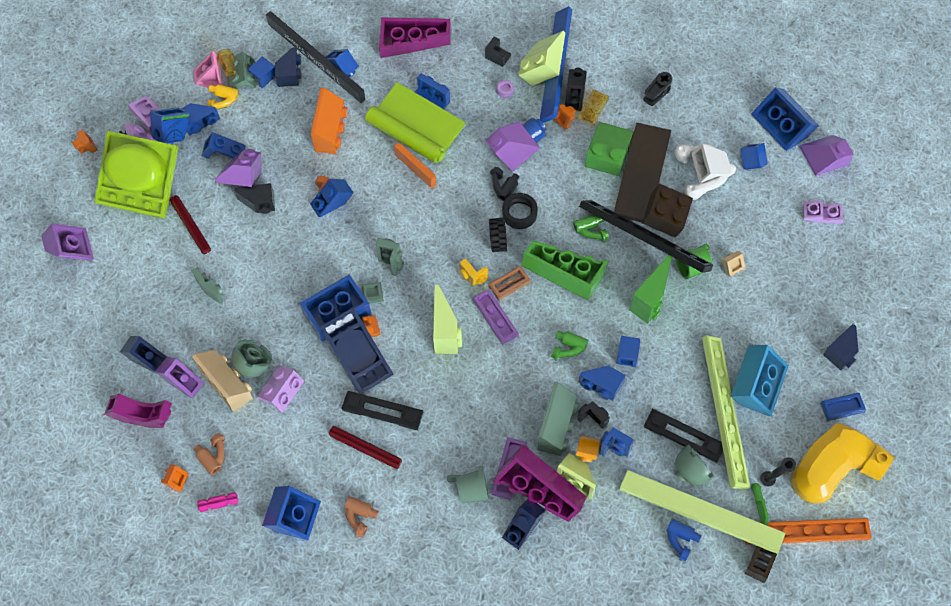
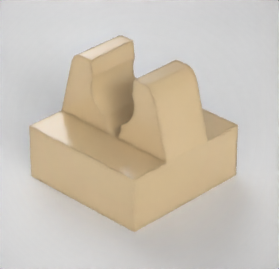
M740 251L730 252L729 256L720 258L725 273L729 277L745 269L743 253Z

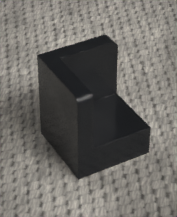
M495 36L485 48V58L502 67L511 57L510 52L500 48V39Z

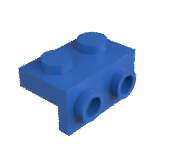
M422 73L417 77L418 88L415 93L445 109L450 103V90L448 87L437 83L432 77Z

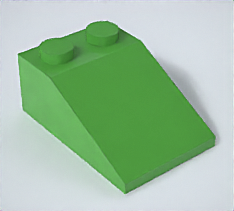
M600 122L588 148L585 167L620 176L634 131Z
M670 255L663 260L633 294L629 311L647 324L651 319L656 320L661 313L662 299L672 259Z

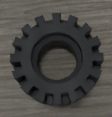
M504 217L489 219L492 252L507 251Z

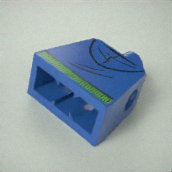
M179 107L150 111L153 139L168 144L183 141L190 113Z

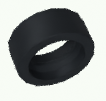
M514 193L506 198L502 207V215L508 226L519 230L526 229L536 221L538 207L533 197L525 193ZM522 203L530 207L531 213L526 218L518 219L509 214V209L514 204Z

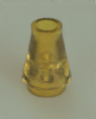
M229 49L220 50L217 54V60L226 76L235 75L234 54Z

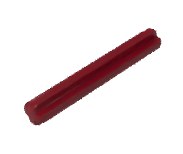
M178 195L171 197L170 202L201 253L204 255L211 251L209 244Z
M332 426L329 431L330 437L395 469H398L402 463L401 458L336 426Z

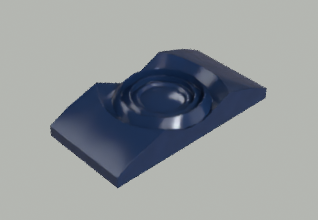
M354 307L319 327L358 393L362 394L394 375Z

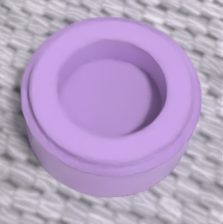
M503 80L497 84V94L500 97L508 98L513 95L514 85L512 82Z

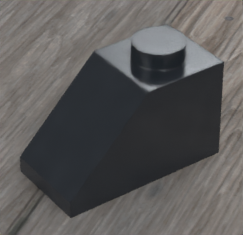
M271 183L234 188L237 199L256 213L267 214L270 211H275L274 191Z

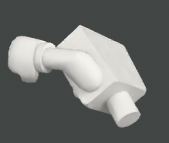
M711 144L698 146L679 145L674 150V156L679 162L688 163L690 158H693L699 184H690L684 190V194L692 197L693 200H697L703 194H706L707 191L721 186L729 176L735 173L736 167L734 164L729 163L727 153L716 149Z

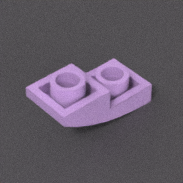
M804 202V220L843 223L842 203Z

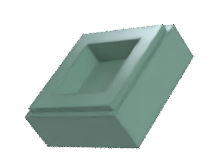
M381 282L362 284L363 295L369 303L384 301Z

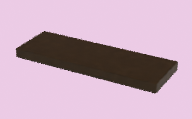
M636 122L614 209L615 213L629 220L642 222L651 193L660 181L671 130Z

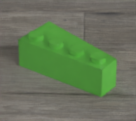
M533 240L524 253L522 267L589 300L604 277L609 261L594 260L592 256L588 255L583 257L574 254V251L558 250L555 246Z

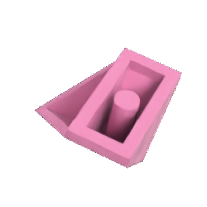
M212 51L193 70L196 85L209 88L210 85H223L220 64L216 52Z

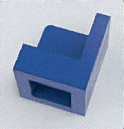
M263 56L248 68L249 72L258 79L261 88H264L275 78V65Z
M765 143L751 144L740 148L743 168L745 170L762 168L768 164Z
M621 335L616 364L636 367L640 347L639 338Z

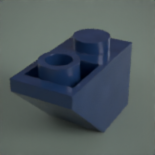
M292 47L275 62V79L278 87L299 86V79H302V73L298 65H301L302 62L301 54H297L296 47Z
M526 500L518 508L502 538L519 550L538 525L546 511L545 508L537 503Z

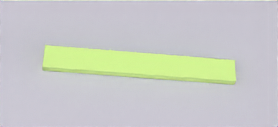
M706 335L702 340L730 488L746 490L750 488L734 402L731 397L732 392L722 340L718 337Z
M627 470L620 486V490L776 554H778L785 533L629 470Z

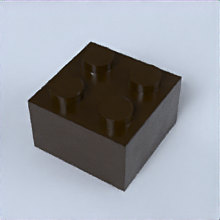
M659 183L651 193L642 224L672 237H677L684 229L693 198Z

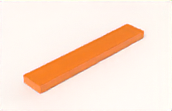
M868 518L777 521L768 523L769 527L785 533L782 543L870 540L872 538ZM745 541V545H754Z

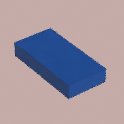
M860 393L828 399L820 403L827 421L867 411Z

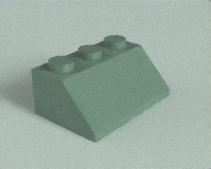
M554 382L538 438L537 450L561 456L562 450H567L569 439H566L567 432H572L574 421L571 420L572 414H577L579 403L576 402L577 395L558 382Z

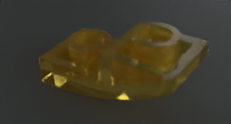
M592 90L587 103H584L578 119L595 125L609 100V96Z

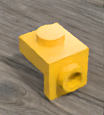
M466 258L459 262V274L464 280L467 279L472 286L480 285L487 280L488 268L486 266L476 272Z

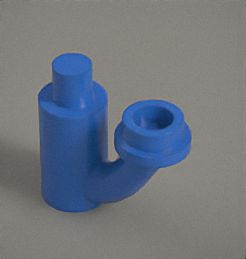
M673 518L666 530L670 544L680 556L679 560L686 561L691 550L687 546L683 549L677 537L688 542L693 540L699 543L702 535L694 532L695 528Z

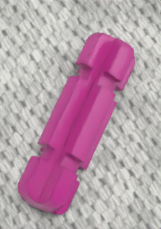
M232 492L228 493L227 496L223 494L208 498V500H199L197 505L198 510L204 512L208 511L209 508L213 510L228 506L227 504H237L239 500L237 493Z

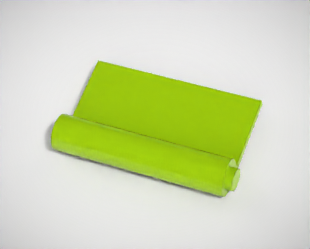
M396 82L378 108L372 106L365 116L367 123L433 163L443 160L445 152L466 124V122Z

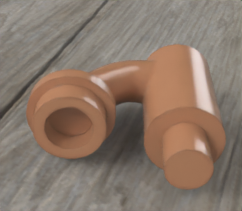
M220 433L215 434L210 439L212 446L217 447L216 457L207 448L203 449L201 445H197L194 448V451L197 453L196 458L210 475H215L221 470L224 461L223 441L225 436Z
M351 496L348 497L344 506L346 519L356 532L355 537L363 538L367 531V526L363 522L358 524L354 514L364 518L370 516L376 519L379 511L373 509V505Z

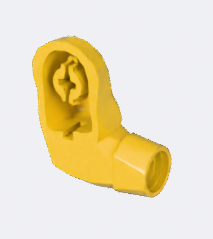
M837 423L808 448L800 463L791 473V485L801 499L810 503H824L832 497L838 483L851 469H859L860 473L880 481L892 464L895 456L880 444L875 443L866 434L851 426Z

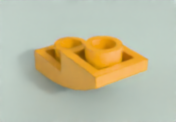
M581 435L576 456H580V460L592 462V459L596 460L600 439Z

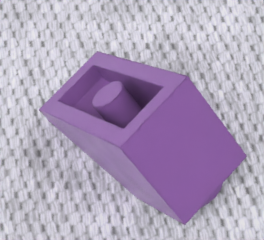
M167 356L155 371L167 383L190 398H193L204 384L177 358Z

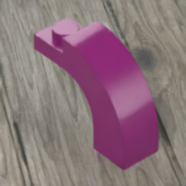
M121 394L110 396L104 415L128 424L148 428H163L171 415L170 407L172 403L166 400L157 403H144Z

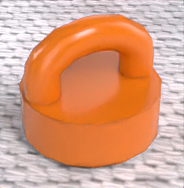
M325 176L317 177L315 184L319 187L318 193L329 178Z

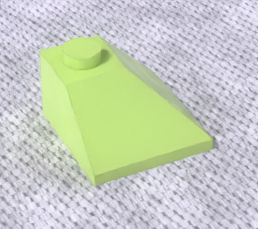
M569 453L559 464L557 472L591 500L595 492L596 483L585 461L580 460V456H573Z

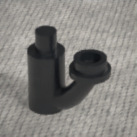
M494 167L490 171L493 189L497 197L505 201L518 186L519 175L513 173L501 187L499 179H502L503 171L499 167Z
M790 457L780 460L775 470L772 472L765 471L761 474V483L767 487L774 485L776 478L795 470V460Z

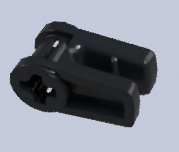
M668 72L659 73L645 90L643 101L650 106H654L671 90L672 75Z

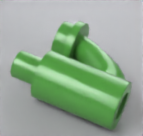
M591 215L573 221L577 234L580 233L586 238L601 240L602 243L609 240L606 229H600L598 233L589 231L598 227L599 223L604 222L603 219Z
M558 331L556 338L562 340V344L573 349L561 351L562 347L558 348L555 346L551 357L557 361L558 358L577 356L585 351L589 340L569 331L566 333Z

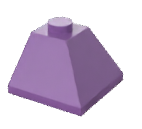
M520 121L498 128L485 140L494 153L512 171H515L540 149L539 145Z
M834 135L800 145L816 176L849 165L854 155L846 139Z
M52 223L41 235L45 252L57 257L82 260L94 259L86 228Z

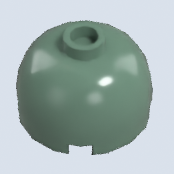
M240 340L234 347L231 355L233 368L244 377L255 378L261 376L269 368L272 361V355L265 346L261 344L259 347L254 344L255 341Z
M687 445L679 452L675 459V466L678 470L675 474L682 483L687 481L690 485L700 486L714 478L712 472L707 469L706 464L690 445Z

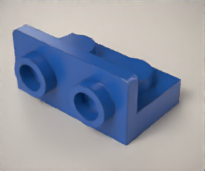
M612 427L610 432L606 431L600 440V455L604 457L609 447H611L616 455L628 457L632 450L634 439Z

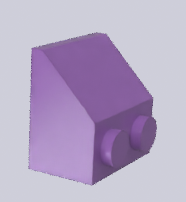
M246 149L240 152L225 165L216 177L215 183L252 187L262 171L261 152H256L253 149Z

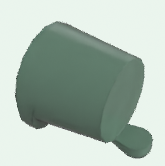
M483 465L479 466L478 471L464 475L451 474L447 476L448 482L457 481L461 503L489 501Z

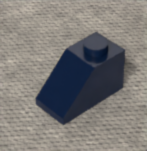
M852 324L823 354L840 371L845 367L850 368L857 360L855 356L859 349L856 325Z
M130 336L120 350V353L132 362L156 373L157 368L167 358L166 355L140 336Z

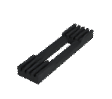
M347 391L342 405V411L367 416L417 431L424 413L423 410L352 391ZM366 402L400 411L402 414L400 418L365 409L364 404Z
M653 408L644 424V428L684 447L690 445L699 455L716 463L723 452L721 441ZM667 424L704 441L702 447L666 430Z

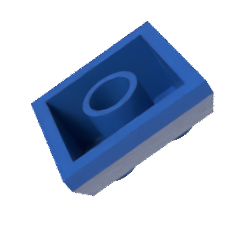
M291 486L275 487L262 526L280 534L309 540L321 501Z

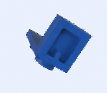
M212 132L205 140L201 156L209 158L213 153L217 152L234 158L245 150L246 146Z

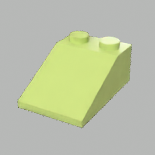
M561 31L536 42L521 60L519 76L531 86L559 76L565 32Z
M435 285L433 330L435 354H458V347H462V328H458V321L439 285Z

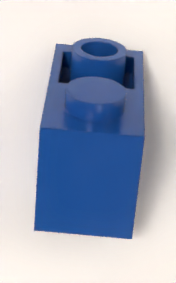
M190 103L181 108L190 113L186 130L189 136L200 132L201 129L208 125L215 124L220 119L215 107Z
M329 179L310 205L318 217H322L345 205L354 192L345 179Z
M610 366L581 372L578 382L581 383L580 385L584 389H592L601 398L613 401L623 385L626 375Z

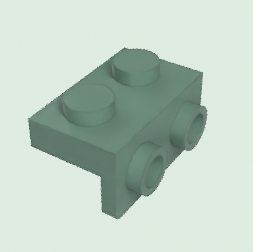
M241 52L227 60L229 87L236 89L245 85L251 88L256 87V77L248 70L255 63L251 56Z
M378 238L375 244L378 261L390 264L392 275L396 276L404 265L400 243H396L388 238Z

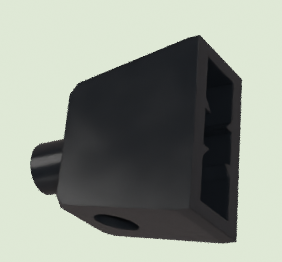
M582 68L570 69L567 81L565 106H572L576 111H582L587 72ZM573 90H578L577 97L572 96Z

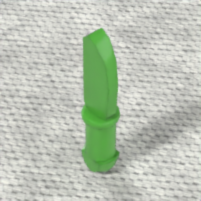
M754 483L751 486V490L755 497L760 521L768 526L769 517L761 491L762 487L758 483Z

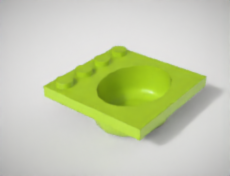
M107 131L94 203L166 218L179 146Z

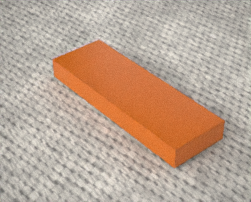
M398 142L394 145L395 156L432 189L436 185V175L401 143Z

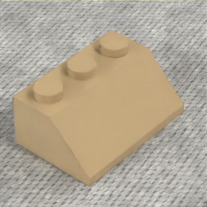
M215 350L191 356L199 371L233 412H236L253 399L250 393L252 391L251 387L246 381L243 383L240 381V374L234 368L230 369L227 365L229 361L223 354L219 355Z

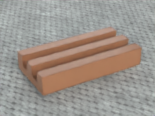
M519 266L489 283L488 286L499 301L527 285L531 280L522 267ZM518 273L521 274V275L517 276L516 278L509 280V281L506 282L504 285H502V286H500V287H498V288L495 287V286L499 285L500 283L506 281L507 279L513 277L514 275H516V274H518Z

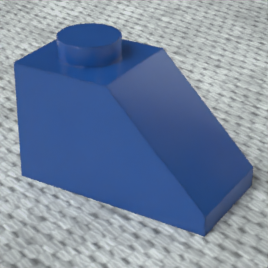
M348 49L333 50L326 56L329 61L348 77L355 74V70L359 67Z

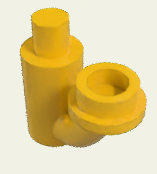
M217 84V86L210 85L209 92H213L215 96L225 98V100L216 102L215 99L208 100L207 106L219 109L231 105L237 100L239 89Z

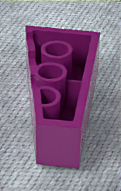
M381 17L379 42L381 58L451 45L450 19Z
M522 445L500 468L493 480L498 485L501 483L509 487V491L515 494L518 492L528 497V501L545 506V510L567 522L581 511L587 498L585 494L525 445Z

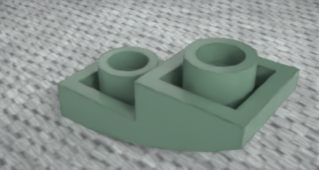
M198 267L191 270L201 289L214 301L222 303L221 295L224 293L220 285H215L213 279L208 280L205 272L201 274Z

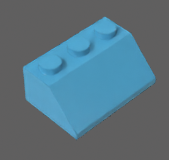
M748 345L732 389L731 397L740 406L772 416L789 365L769 345Z

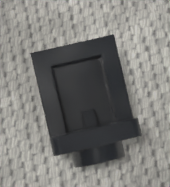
M594 401L589 405L584 404L578 410L577 420L579 422H582L589 415L602 429L609 423L610 417L608 412L603 407H599Z

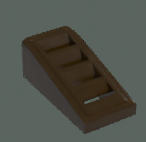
M756 546L745 574L765 583L777 554ZM759 551H762V552H764V553L770 555L771 557L769 558V557H767V556H765V555L759 553ZM756 559L767 563V566L757 562Z

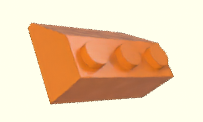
M322 87L320 88L311 128V137L315 152L336 154L337 148L341 147L342 139L340 134L344 133L345 123L343 120L347 118L348 108L345 107L342 98Z

